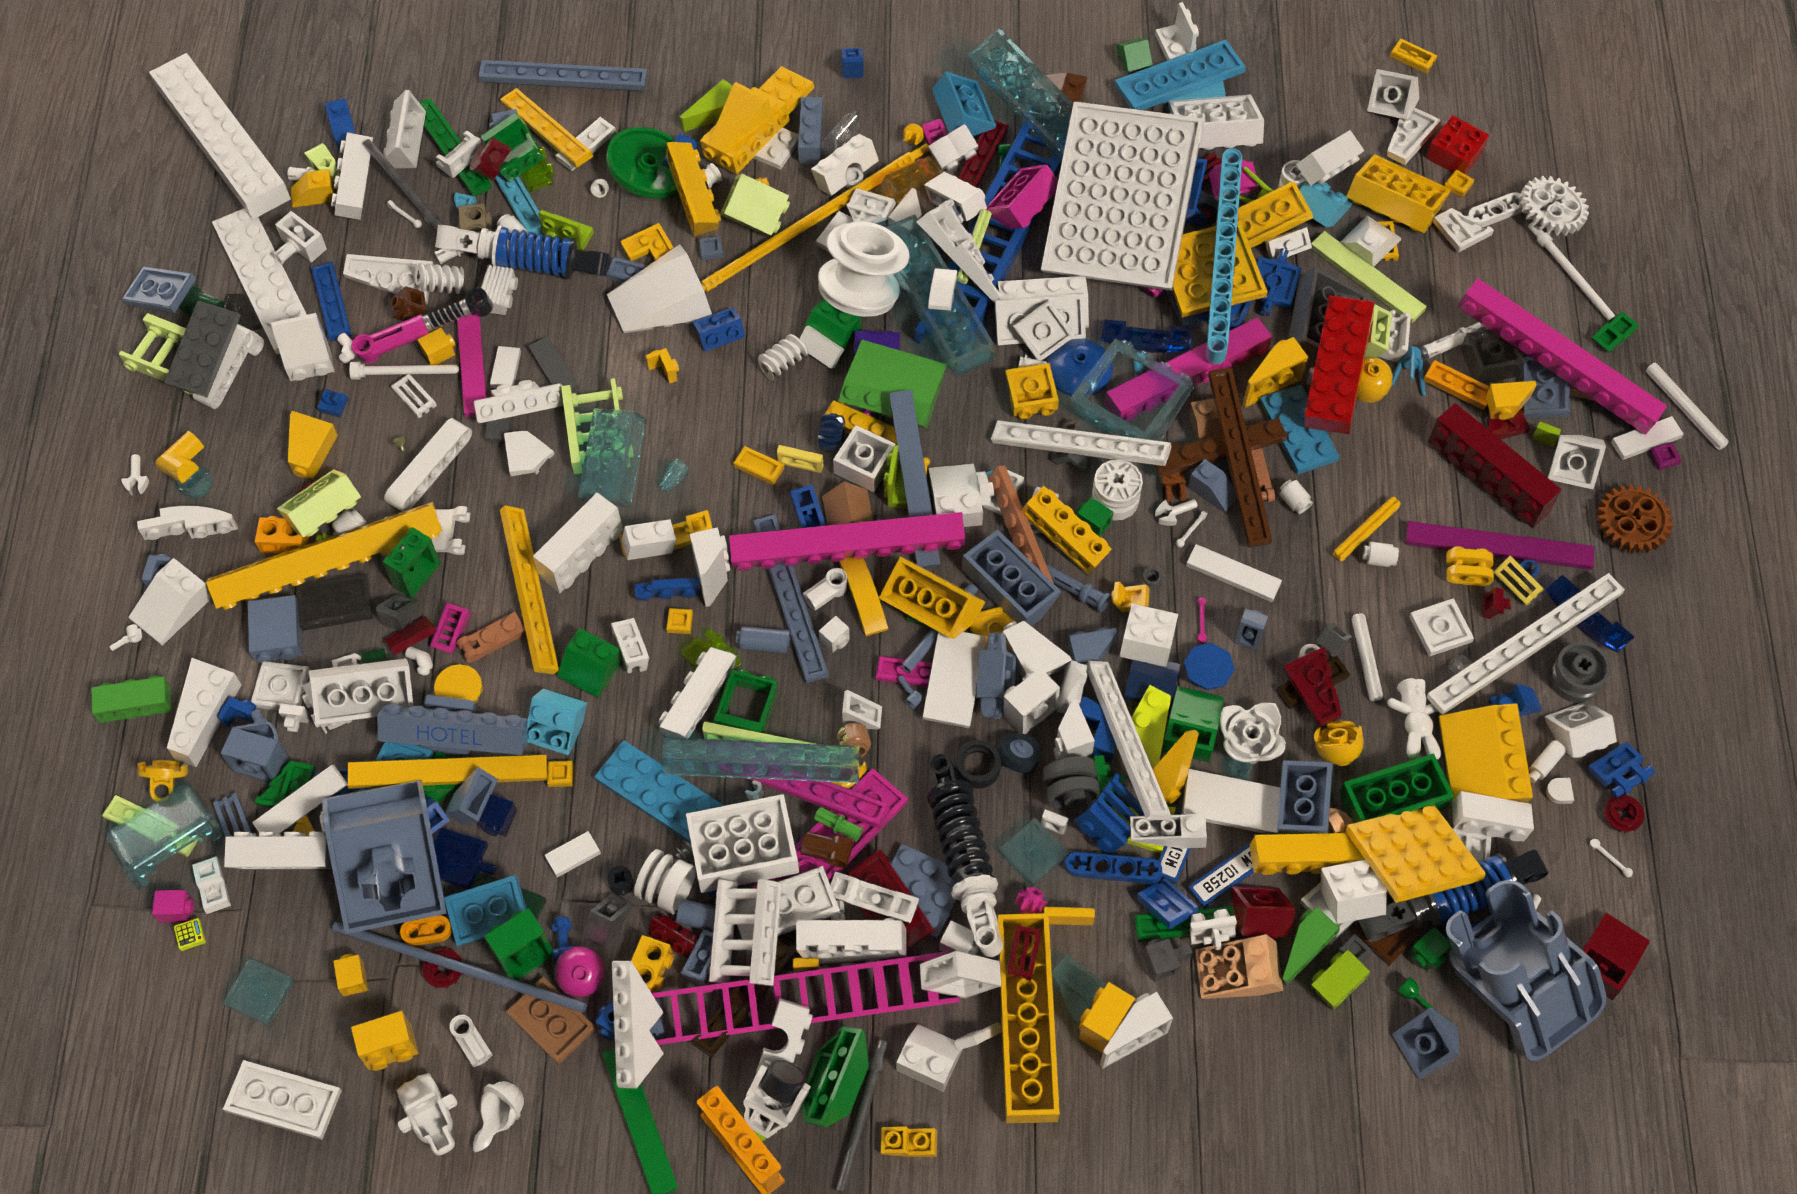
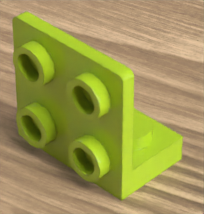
M540 210L538 213L544 239L546 235H551L553 241L555 236H559L560 243H562L563 238H577L578 249L584 250L594 234L593 227Z
M894 445L893 453H888L887 458L888 472H885L884 497L888 498V507L908 509L901 465L899 463V446Z

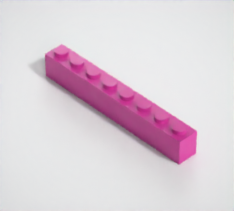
M1257 317L1229 331L1227 355L1222 363L1213 364L1207 360L1206 342L1106 393L1105 405L1119 424L1126 420L1131 421L1138 414L1144 411H1151L1156 405L1164 401L1169 402L1176 395L1182 392H1189L1200 383H1207L1209 381V371L1245 364L1250 358L1258 354L1263 355L1270 348L1272 335Z

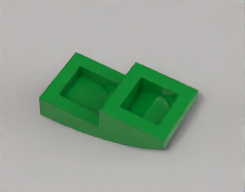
M1622 311L1613 321L1605 324L1592 337V340L1609 353L1629 338L1639 328V325Z

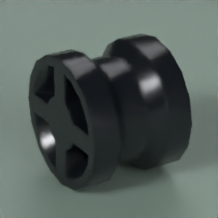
M616 866L609 871L607 881L614 894L624 896L632 891L634 880L627 867Z

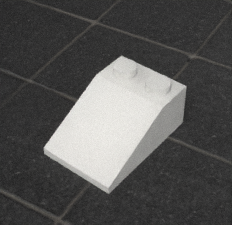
M316 313L271 322L280 355L290 381L303 380L308 377L323 376L327 373L335 372L331 349Z
M974 464L929 468L934 515L962 512L964 527L982 525L983 509Z
M173 558L155 575L128 618L163 646L212 597L207 584Z
M1157 992L1152 995L1145 993L1135 1000L1136 1003L1103 1050L1100 1061L1102 1069L1168 1033L1173 1017Z

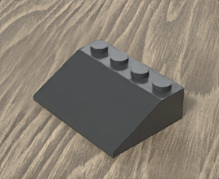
M1317 267L1312 268L1299 277L1289 339L1292 337L1296 339L1308 356L1307 360L1315 362L1329 296L1367 300L1368 296Z

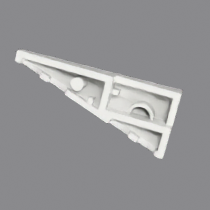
M952 198L916 221L993 302L1003 296L993 285L994 277L992 274L987 275L983 267L985 260L972 235L961 224L964 221L962 216L956 215L953 209L955 203Z

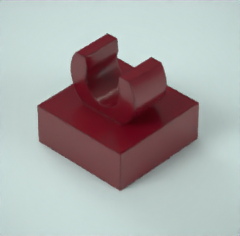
M1495 587L1483 595L1482 617L1491 619L1497 614H1504V608L1511 609V600L1504 598V589Z

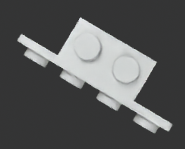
M531 380L521 381L519 385L514 386L500 385L497 389L491 390L492 397L474 401L477 422L483 423L564 406L561 389L563 385L559 383L539 387Z

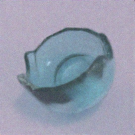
M199 467V470L183 484L179 481L177 482L178 490L188 498L198 499L204 497L210 492L213 485L211 473L207 468Z

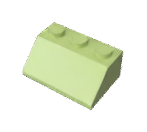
M333 469L282 504L277 510L298 535L309 537L319 530L318 527L323 523H330L335 520L340 511L354 507L357 504L356 500L361 498L346 474Z

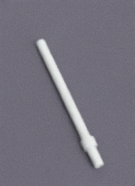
M1531 222L1528 228L1537 237V242L1550 252L1608 322L1612 321L1616 317L1615 314L1552 242L1553 238L1547 232L1544 233L1543 230H1539L1538 224L1532 225Z

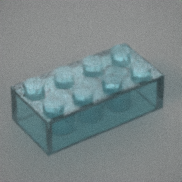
M594 408L578 498L588 502L596 493H599L615 506L631 508L646 418L634 411Z

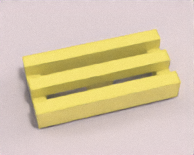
M782 445L778 446V462L787 466L822 473L824 467L823 455Z
M1509 556L1494 570V574L1527 606L1531 603V600L1535 599L1544 590L1512 556ZM1509 563L1536 588L1534 591L1507 566ZM1503 569L1529 594L1527 598L1501 573Z

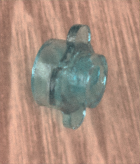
M1229 761L1228 767L1230 771L1227 777L1251 781L1249 773L1252 769V764L1250 762Z

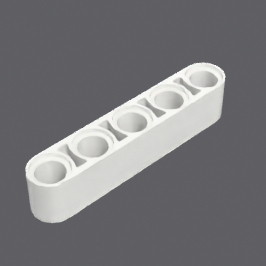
M453 418L447 420L389 487L384 501L401 512L410 510L468 443L472 436V430Z

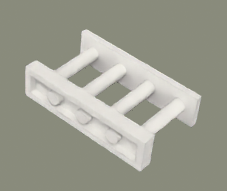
M718 879L709 982L727 983L730 981V976H750L749 983L773 986L782 883L758 880L757 889H737L738 882ZM736 899H756L755 914H735ZM734 924L754 925L753 940H733ZM732 950H752L751 966L731 965Z

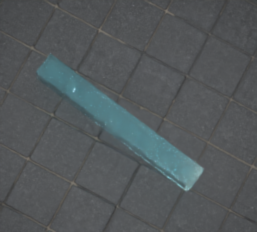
M664 738L661 756L664 774L859 783L861 766L860 746Z

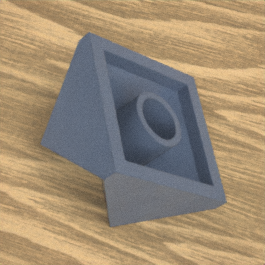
M1433 1008L1427 1009L1392 1034L1418 1079H1422L1453 1063L1459 1054L1458 1027Z

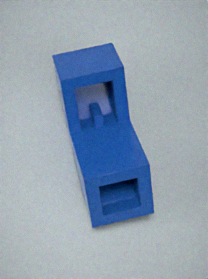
M1083 696L1080 704L1082 713L1088 726L1097 730L1094 736L1095 742L1092 756L1104 755L1105 761L1112 763L1116 743L1103 710L1099 704Z

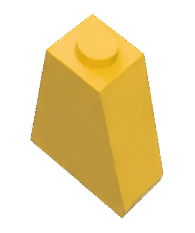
M295 411L291 412L288 463L294 475L299 478L307 477L314 480L338 436L332 423Z

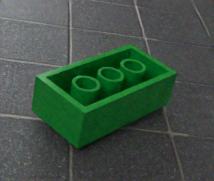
M1434 754L1343 782L1339 791L1341 800L1353 823L1389 814L1400 815L1405 811L1412 812L1423 809L1426 806H1435L1440 811L1448 808L1454 798Z

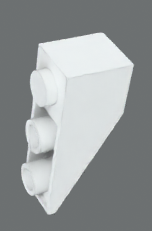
M1205 814L1171 815L1168 820H1146L1145 816L1130 817L1131 841L1175 848H1206Z

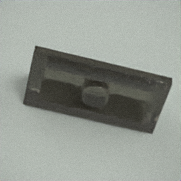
M247 293L225 295L222 306L224 309L241 315L238 322L239 325L252 331L262 327Z

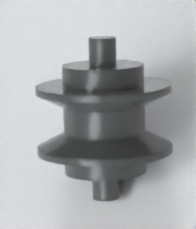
M685 841L684 849L675 848L677 860L674 863L678 860H683L690 864L694 860L692 844L689 845Z

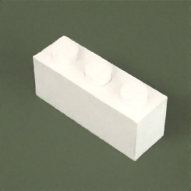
M946 172L941 173L924 184L930 203L940 206L943 202L952 198L955 203L953 206L956 207L959 215L965 221L979 214L982 209H987L985 194L980 188H976L968 182H964Z
M1463 791L1459 793L1452 803L1453 829L1462 830L1466 833H1479L1489 837H1501L1523 842L1534 830L1532 805L1529 803Z

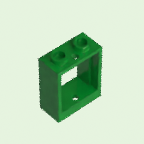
M414 527L407 532L383 560L393 587L411 598L416 595L441 565L431 538Z
M731 669L714 718V724L765 733L778 694V682L769 676L759 677L752 675L746 670L736 671ZM737 686L768 694L759 722L727 714Z

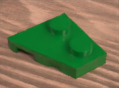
M289 761L282 769V773L270 782V787L261 797L258 796L254 803L259 806L273 808L313 779L316 767L310 764Z

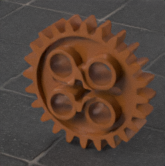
M1630 484L1627 490L1623 485H1620L1618 490L1612 488L1610 494L1606 493L1604 498L1601 499L1598 505L1599 508L1596 511L1598 515L1596 523L1601 524L1598 529L1599 531H1606L1603 538L1610 537L1612 539L1610 545L1619 544L1618 550L1627 547L1628 554H1630L1632 549H1635L1637 555H1639L1642 549H1644L1648 554L1652 548L1657 550L1660 545H1664L1672 533L1671 529L1674 524L1671 521L1674 516L1668 514L1671 507H1664L1665 499L1660 501L1657 499L1659 493L1651 495V488H1648L1645 492L1642 490V485L1634 489L1633 485Z

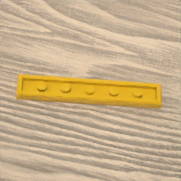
M517 88L500 99L501 104L508 110L517 109L518 115L526 125L574 167L578 168L593 157L591 150Z

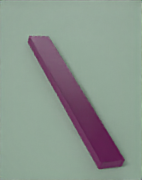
M1408 521L1406 527L1405 545L1447 551L1457 546L1473 550L1486 549L1493 554V557L1507 559L1509 556H1512L1515 560H1534L1537 563L1592 570L1594 567V546L1412 521Z

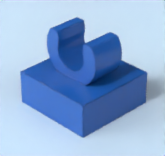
M326 389L321 396V401L317 408L320 413L341 417L349 399L347 394Z

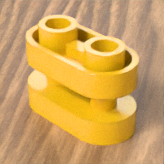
M1457 546L1447 551L1446 564L1450 566L1446 569V580L1448 582L1473 586H1487L1494 582V571L1491 569L1493 566V554L1488 550L1465 549Z

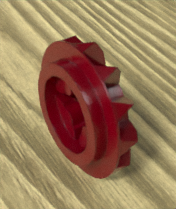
M1620 795L1617 798L1612 797L1606 803L1603 814L1606 816L1607 823H1610L1614 830L1623 831L1625 834L1630 831H1636L1642 825L1644 810L1641 804L1633 797ZM1627 807V817L1621 821L1619 812H1622Z
M439 949L432 952L462 962L461 957L453 950ZM424 961L422 968L425 980L436 989H448L450 985L457 984L458 979L463 975V973L448 969L449 975L443 972L438 974L440 971L438 965Z

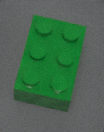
M529 908L524 911H517L510 917L509 921L492 927L488 934L484 936L505 975L517 981L553 958V951L547 936Z

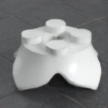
M1259 703L1250 710H1245L1237 705L1223 708L1220 717V727L1224 735L1223 746L1231 758L1255 764L1258 761L1272 760L1284 753L1286 742L1279 735L1281 715L1276 703ZM1251 733L1254 734V735H1255V739H1251V738L1247 737V734H1248L1249 736H1250Z

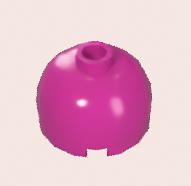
M574 946L565 950L558 957L554 967V978L558 987L565 994L575 998L587 997L601 987L605 978V966L602 958L593 949Z

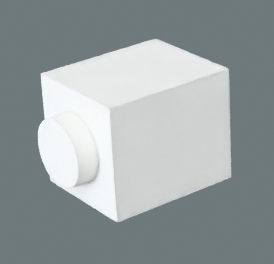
M950 921L940 941L939 950L942 952L959 951L976 955L979 947L975 942L973 931Z

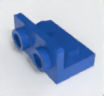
M734 307L692 321L694 330L701 339L704 351L745 337L741 318Z

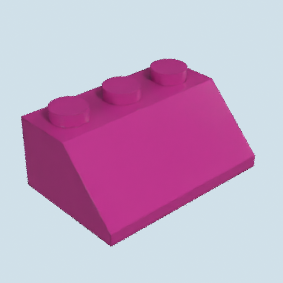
M1048 165L1021 168L988 204L986 210L991 212V218L1007 228L1023 229L1030 224V219L1044 208L1043 205L1046 201L1056 195L1058 179Z

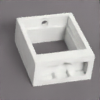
M954 951L920 964L921 989L968 998L1001 986L1000 962L997 960Z

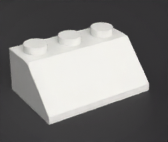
M405 90L394 101L393 110L390 112L391 121L390 127L387 130V144L383 155L394 168L417 167L426 111L410 90Z
M718 527L690 534L695 568L706 607L711 606L728 581L727 572L730 571L725 536L719 535Z

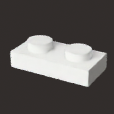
M1304 226L1265 240L1269 259H1277L1281 248H1284L1282 256L1285 249L1289 251L1287 257L1312 248L1308 229Z

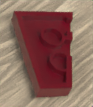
M1325 646L1283 666L1284 673L1319 728L1340 719L1342 715L1336 688L1333 686L1330 665H1328Z

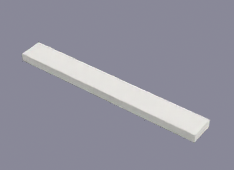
M999 420L991 437L992 443L1115 460L1121 459L1166 466L1171 450L1170 442Z
M1088 660L1085 664L1087 665L1086 671L1146 820H1168L1171 816L1111 667L1108 662Z

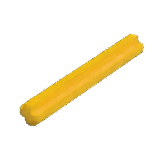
M1390 497L1334 550L1333 556L1338 561H1343L1400 507V501L1396 497Z

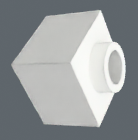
M837 616L819 630L820 642L832 653L838 648H843L850 638L849 627Z

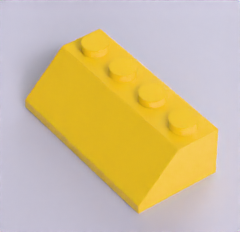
M668 142L666 158L693 237L717 230L721 217L718 209H714L712 205L714 201L711 189L707 190L705 170H700L698 150H693L691 143Z
M903 557L899 558L879 596V599L953 640L975 623L986 602Z

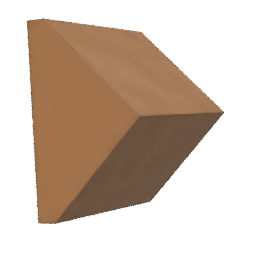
M844 481L822 496L827 526L873 521L868 491L865 488Z

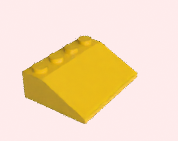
M1374 154L1355 175L1346 197L1357 205L1371 208L1376 214H1384L1396 223L1410 226L1415 232L1425 233L1452 189Z
M1517 704L1491 705L1439 716L1448 781L1454 795L1452 803L1461 791L1528 803L1533 798Z

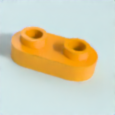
M442 915L404 922L400 929L401 938L410 946L443 942L452 933L451 923ZM437 928H444L441 933H435ZM412 932H419L416 937H410Z

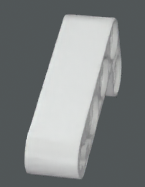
M237 324L208 398L193 393V399L213 409L218 408L247 353L254 356L258 355L264 346V339L254 331Z

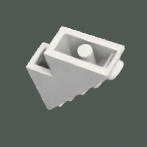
M613 961L612 981L618 1088L637 1089L664 1054L649 1031L663 1014V1011L632 961Z

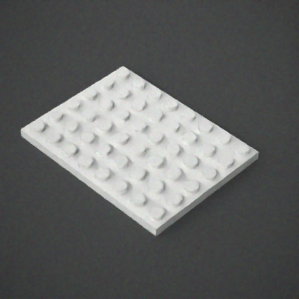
M1074 102L1041 271L1172 291L1204 119Z

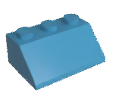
M945 71L932 88V91L946 124L947 131L951 133L964 124L972 136L994 129L996 124L979 82Z

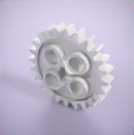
M1541 176L1540 180L1535 177L1533 181H1528L1519 197L1521 200L1519 206L1523 207L1521 212L1528 213L1526 219H1533L1532 225L1539 224V230L1546 228L1548 234L1554 231L1556 236L1560 232L1566 236L1568 232L1574 234L1576 230L1579 231L1588 219L1589 212L1587 209L1589 206L1584 204L1586 199L1580 198L1582 193L1574 191L1576 189L1575 186L1570 188L1568 187V182L1563 184L1560 178L1554 181L1552 176L1548 180Z

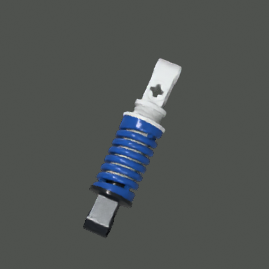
M438 225L435 247L478 253L479 259L490 258L492 259V265L496 267L503 266L509 268L511 266L513 269L519 268L523 271L527 269L530 272L536 271L537 273L544 271L547 275L553 273L555 276H559L562 273L563 277L569 280L572 278L574 270L594 275H607L609 253L580 250L577 246V238H563L562 243H560L559 236H555L552 241L551 235H546L544 239L542 233L536 236L534 232H530L527 238V232L524 230L520 232L518 237L519 232L517 229H513L512 233H510L508 228L501 225L498 226L496 232L489 231L486 228H483L481 232H475L446 225ZM469 236V239L473 240V243L467 246V243L464 242V238H467Z

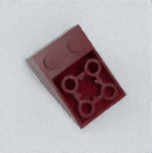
M1606 912L1582 948V951L1597 964L1606 996L1613 1000L1621 992L1633 973L1650 940Z

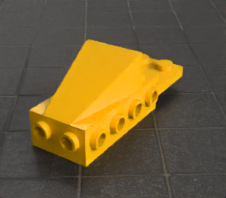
M782 66L759 89L756 87L749 89L735 82L718 122L700 140L704 157L737 175L775 134L790 121L789 114L801 102V98L806 97L815 88L814 82Z

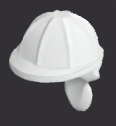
M503 1081L494 1085L488 1084L484 1087V1094L482 1095L480 1105L483 1127L474 1138V1152L487 1148L492 1141L493 1135L509 1129L520 1118L524 1098L516 1085Z

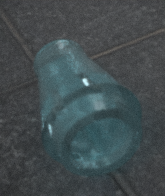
M675 458L673 462H669L658 486L663 491L670 493L675 486L688 476L687 472L690 468L684 462Z

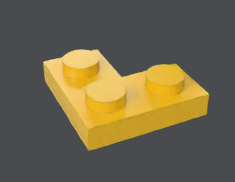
M660 223L620 241L630 261H634L651 253L656 261L674 249Z

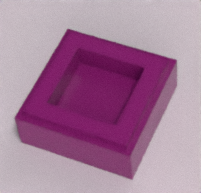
M1672 442L1652 447L1649 451L1658 470L1674 467L1682 462Z

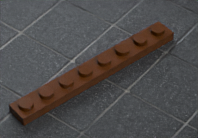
M1232 367L1211 370L1208 373L1248 548L1271 544L1273 541Z

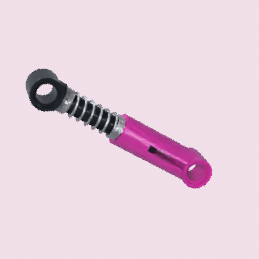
M479 287L472 288L466 294L465 299L459 301V304L449 305L447 309L443 307L442 311L432 312L430 316L420 314L372 335L362 334L357 336L352 342V349L361 361L373 363L380 355L416 341L429 334L430 331L432 332L434 329H437L438 326L448 325L450 321L454 322L455 319L459 320L460 317L465 318V316L469 315L487 316L493 309V302L484 289Z

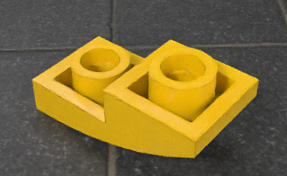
M907 1126L882 1127L881 1154L905 1157H937V1130L935 1128L909 1129Z

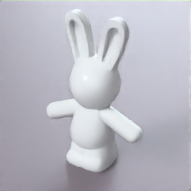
M1405 679L1397 686V690L1402 696L1401 702L1390 698L1387 701V705L1407 715L1405 720V729L1409 734L1407 756L1410 759H1415L1420 754L1422 739L1427 755L1434 754L1436 759H1439L1441 750L1432 735L1433 722L1429 714L1438 710L1432 703L1426 705L1425 680Z

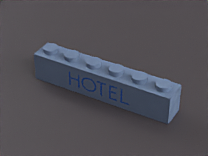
M396 703L383 705L377 715L378 741L514 755H522L527 746L528 718H520L517 715L498 716L494 713L477 714L468 710L457 712L448 711L445 708L405 707Z

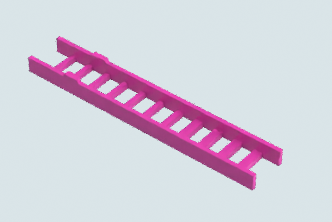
M953 951L774 976L773 983L776 1007L779 998L782 999L780 980L798 978L802 1005L809 1007L805 977L822 974L828 1015L813 1017L811 1023L960 1002L959 997L939 999L937 992L928 990V1001L914 1003L908 962L923 960L924 963ZM898 964L903 1005L888 1007L883 966ZM873 968L878 1005L876 1009L863 1010L858 969ZM847 971L853 1012L836 1014L831 973ZM750 979L652 993L654 998L671 996L676 1037L655 1040L658 1045L690 1041L696 1035H701L699 1039L718 1037L728 1031L726 1035L778 1027L772 1026V1023L759 1025L754 984L749 983ZM748 985L753 1026L734 1029L729 988ZM722 989L727 1030L708 1032L703 993ZM696 992L702 1034L682 1036L677 995Z

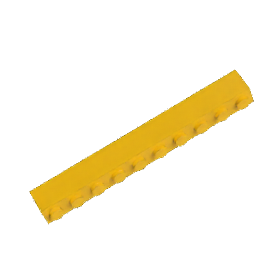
M431 502L208 578L206 584L216 609L223 607L226 610L236 606V602L245 599L246 602L258 599L261 593L268 591L269 594L281 591L284 585L291 583V586H296L304 583L305 578L314 576V579L323 577L328 574V570L334 568L337 571L350 567L349 563L358 560L359 563H363L373 559L372 555L378 553L387 555L412 527L434 539L440 536L439 532L443 531L434 503Z

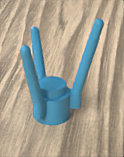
M1409 346L1408 351L1398 360L1393 374L1392 386L1399 375L1402 365L1410 370L1411 380L1414 379L1415 369L1418 368L1421 395L1425 396L1421 349Z

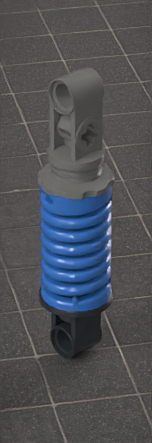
M1537 850L1528 851L1510 860H1506L1503 855L1498 853L1484 862H1478L1486 873L1482 881L1398 903L1393 902L1386 905V915L1360 919L1358 922L1368 942L1378 941L1385 936L1412 926L1415 929L1420 928L1426 922L1432 928H1438L1443 922H1448L1451 916L1460 910L1468 915L1469 912L1475 913L1478 909L1483 910L1486 906H1489L1486 892L1496 883L1512 880L1525 885L1543 879L1549 874V871Z

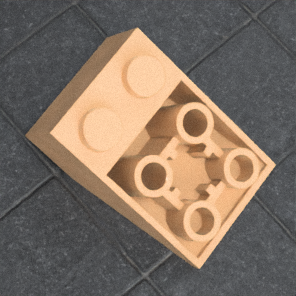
M1267 934L1223 943L1220 950H1215L1213 946L1195 949L1202 999L1260 996L1283 991L1277 942Z

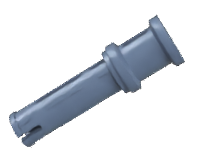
M1050 564L1047 565L1052 580L1056 585L1078 596L1080 602H1087L1096 607L1098 612L1102 613L1110 601L1111 594H1105L1095 589L1093 584H1084Z

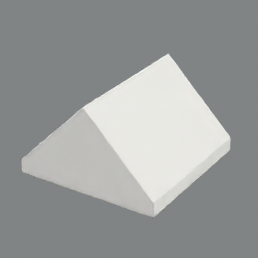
M1377 69L1367 111L1408 120L1419 101L1418 77Z

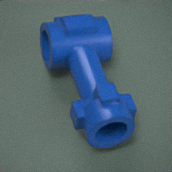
M568 917L555 918L554 924H552L553 932L558 933L559 948L553 949L555 964L558 957L565 950L574 947H569L568 931L572 930V923L569 922Z

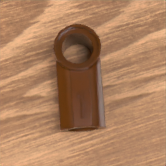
M806 832L802 842L801 855L826 860L832 866L846 868L854 843L843 836L829 838Z

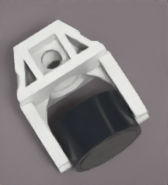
M774 1060L772 1063L764 1061L744 1099V1106L746 1108L744 1120L752 1130L769 1138L781 1128L787 1127L798 1113L811 1087L805 1083L806 1077L803 1071L795 1064L785 1060ZM760 1117H764L768 1121H762Z

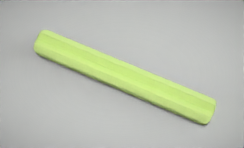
M986 209L980 211L972 233L978 249H980L992 215ZM960 268L957 282L967 284L969 276Z

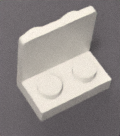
M1183 2L1178 3L1175 25L1156 29L1155 36L1168 61L1196 51V37L1199 36L1197 25L1193 24L1189 9H1186Z

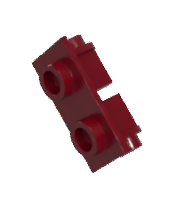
M659 914L656 918L653 917L648 934L655 940L670 944L671 949L688 959L698 941V935L685 927L678 933L676 930L680 924L666 915L662 916Z

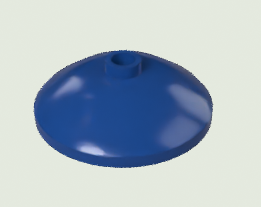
M1071 339L1047 358L1056 389L1069 396L1088 397L1095 395L1108 385L1112 377L1113 363L1109 353L1100 344L1088 339Z

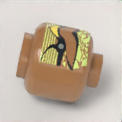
M849 722L838 731L837 739L840 749L846 750L847 757L861 758L871 748L868 730L862 723Z

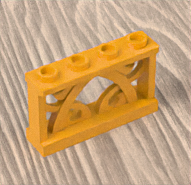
M715 1086L697 1100L698 1106L703 1111L700 1114L701 1119L760 1194H771L785 1182V1179L778 1172L781 1170V1165L718 1086Z

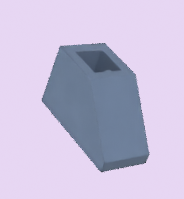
M1100 628L1095 632L1089 633L1081 631L1069 636L1068 648L1072 661H1077L1080 664H1086L1088 660L1102 661L1116 641V628Z

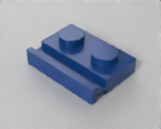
M1166 878L1163 879L1162 883H1155L1137 893V901L1168 929L1189 919V915L1198 913V906Z

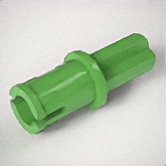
M820 807L815 814L814 819L817 822L833 829V833L839 832L855 842L858 841L863 832L862 827L844 819L845 816H838L823 807Z

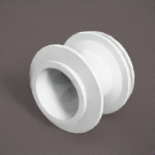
M852 222L832 229L827 237V248L834 259L826 262L820 268L818 274L819 291L823 298L836 309L856 316H877L888 312L894 306L900 294V285L893 274L904 269L910 258L906 244L896 234L875 223Z

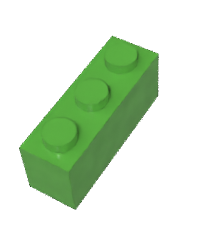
M151 676L143 680L130 679L124 681V683H104L98 687H92V714L99 723L172 712L171 686L164 676Z

